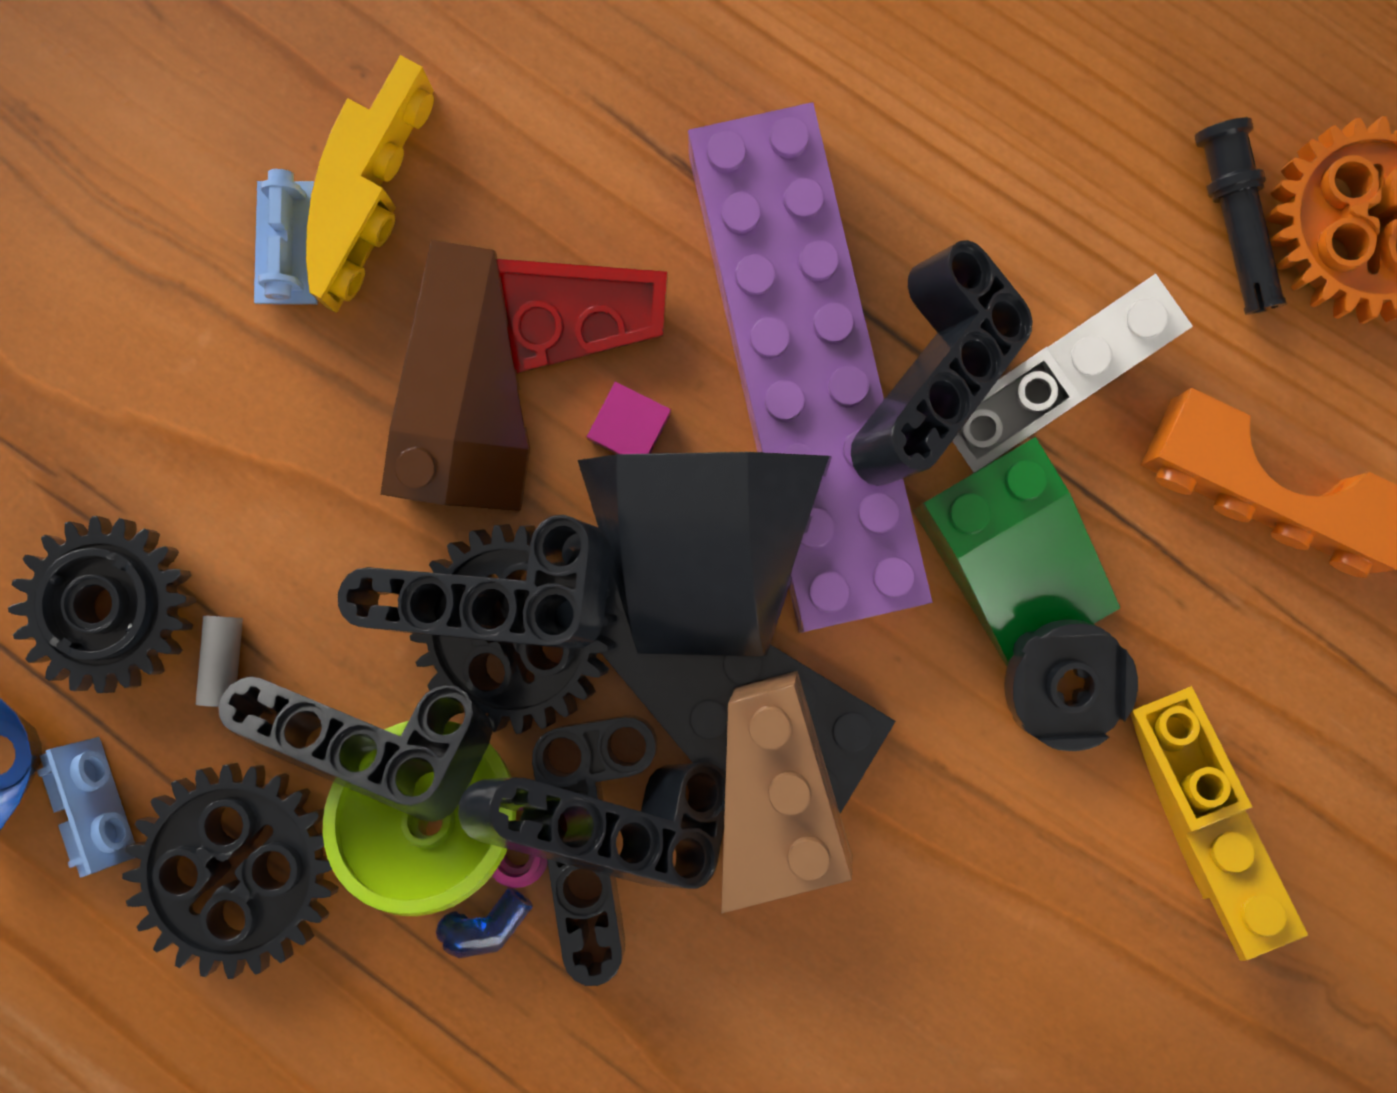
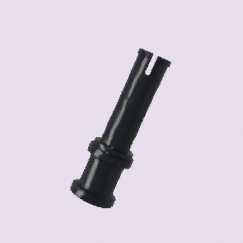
M1248 117L1220 122L1194 135L1197 147L1204 148L1212 180L1206 186L1208 196L1213 199L1214 203L1221 204L1245 305V315L1265 312L1267 307L1275 309L1287 304L1286 298L1283 297L1258 192L1264 188L1263 183L1266 181L1264 170L1256 169L1248 135L1254 130L1252 119Z

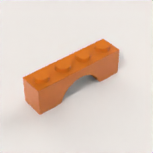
M1190 388L1171 399L1141 463V466L1157 473L1155 478L1157 483L1180 494L1191 495L1195 491L1215 501L1213 505L1215 511L1233 520L1250 522L1252 518L1273 528L1271 537L1287 546L1300 550H1308L1309 547H1313L1331 556L1329 564L1346 574L1367 578L1372 573L1397 570L1396 484L1371 472L1342 479L1322 496H1306L1292 492L1275 482L1258 462L1250 436L1251 415L1194 388Z

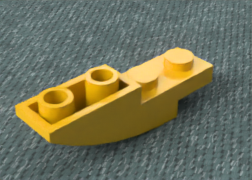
M401 55L370 109L347 98L330 132L319 162L311 193L306 238L309 293L323 306L335 313L338 312L344 300L348 302L358 293L365 277L363 266L374 246L381 247L387 241L395 224V214L393 212L396 206L383 187H381L383 181H391L397 174L404 156L403 145L413 128L419 129L423 126L433 107L434 96L432 94L434 90L423 67Z
M1188 687L1132 710L1130 715L1146 765L1180 850L1202 898H1210L1239 960H1250L1308 936L1246 812L1247 809L1252 808V805L1193 687Z

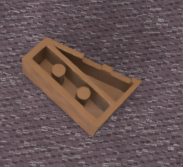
M798 671L736 687L728 702L721 914L852 880L851 849Z

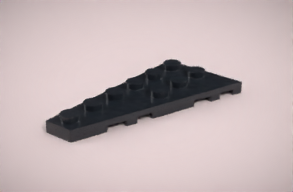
M574 534L567 539L562 551L574 546L581 548V540L578 534ZM610 567L607 589H610L611 595L606 598L605 613L616 615L617 621L602 627L600 635L616 642V648L601 654L692 763H711L720 768L726 776L728 702L734 689L798 671L841 814L896 721L771 644L766 656L637 654Z

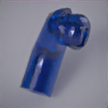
M508 887L485 917L468 919L465 914H459L456 911L444 915L437 924V939L443 943V950L446 953L459 959L497 952L533 908V904L522 893L512 887Z

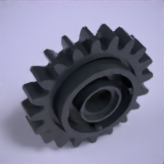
M100 516L91 517L88 529L81 523L66 522L64 526L66 541L56 536H42V544L48 556L45 558L25 555L23 561L34 571V576L32 579H14L11 584L19 591L27 593V600L8 607L9 613L27 616L28 624L19 628L13 634L14 639L36 640V645L25 658L28 663H44L51 660L46 670L45 679L48 681H62L69 676V689L71 691H88L93 684L97 693H115L118 681L124 688H137L141 686L142 677L140 669L149 675L162 674L165 670L161 659L158 657V652L181 654L183 651L177 641L172 639V631H187L193 628V624L190 621L178 616V609L196 603V597L177 593V586L183 584L192 576L191 572L187 570L169 569V565L174 562L179 554L177 548L163 546L155 549L160 537V533L144 528L137 533V526L134 521L119 518L114 526H112L110 519ZM106 589L112 599V608L109 615L101 621L95 612V601L98 595Z

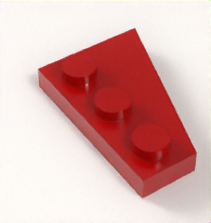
M497 259L509 323L507 329L514 369H517V374L664 336L668 283L667 271Z

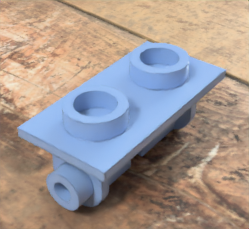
M271 169L268 171V180L257 181L254 303L318 304V300L309 293L306 265L307 222L311 193L315 181H294V173L284 169Z
M100 737L46 750V754L40 756L43 768L37 770V773L43 779L53 812L66 811L69 821L59 824L58 827L70 860L67 862L69 868L76 866L79 877L82 878L136 858L125 852L126 846L134 844L135 841Z

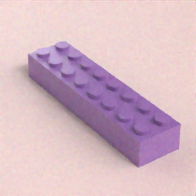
M813 102L688 130L689 159L757 452L832 456L826 477H822L814 501L808 532L803 535L790 574L792 580L789 591L799 633L933 603L904 480L900 479L881 486L868 484L859 477L851 459V444L856 434L883 402L884 397Z

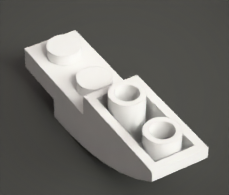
M1154 274L1049 347H1045L998 379L953 439V443L975 473L1186 332L1193 325L1157 274Z

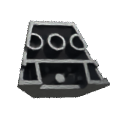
M764 452L615 454L578 460L598 528L605 533L610 543V567L637 654L767 655L792 580L790 574L803 535L808 532L814 501L822 477H826L832 456Z

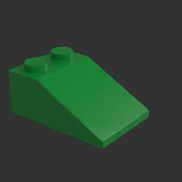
M1036 437L937 494L913 510L1006 666H1008L1009 660L1013 656L1015 642L1025 632L1036 631L1047 623L1065 619L1081 620L1095 624L1120 609V605L1073 498Z

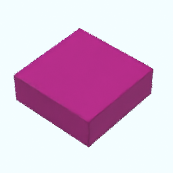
M614 382L587 435V439L615 454H651L671 415V409Z

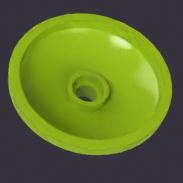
M409 721L393 725L384 730L401 736ZM448 721L445 725L444 735L458 730L461 724ZM490 743L469 786L483 779L511 778L504 760ZM377 749L370 751L363 757L359 765V772L364 771L374 762ZM434 772L426 773L420 777L415 784L414 797L423 794L429 789L434 779ZM335 782L331 786L324 808V847L336 877L354 897L379 911L392 915H429L459 904L478 891L489 880L502 862L508 849L479 842L470 837L461 826L458 816L459 805L452 814L442 820L440 830L431 836H427L426 833L429 821L420 820ZM499 807V812L509 816V821L516 820V811Z

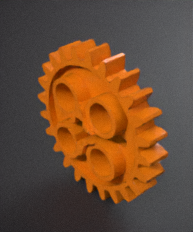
M1381 116L1368 129L1359 117L1352 120L1342 131L1336 125L1331 126L1318 137V141L1312 138L1297 151L1299 158L1294 157L1281 170V173L1287 180H1282L1270 192L1272 197L1284 204L1276 206L1267 213L1266 220L1283 227V230L1270 238L1271 246L1286 247L1289 253L1276 264L1278 270L1296 267L1299 271L1298 276L1290 286L1293 291L1307 284L1314 287L1315 290L1310 302L1312 307L1320 305L1329 298L1333 299L1334 318L1339 319L1356 307L1359 323L1365 324L1377 318L1379 313L1387 323L1397 319V130L1391 134L1390 124L1386 116ZM1335 178L1343 180L1348 185L1351 198L1339 192L1335 184ZM1332 238L1338 239L1345 245L1348 251V260L1336 254L1332 246ZM1367 262H1368V268L1370 269V271H1371L1372 274H1370V273L1368 272V270H1367Z

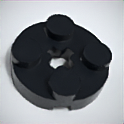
M1074 619L1058 620L1047 623L1036 631L1025 632L1017 639L1013 647V656L1009 660L1006 669L1005 697L1013 719L1020 728L1053 749L1083 751L1099 746L1110 738L1106 733L1115 727L1119 719L1124 722L1126 721L1136 702L1138 675L1134 660L1110 633L1085 621ZM1073 669L1074 674L1084 678L1085 683L1083 688L1073 691L1072 700L1065 701L1063 693L1057 690L1059 679L1063 678L1067 671Z

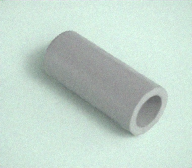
M203 616L195 705L219 707L223 693L231 684L238 681L243 618Z

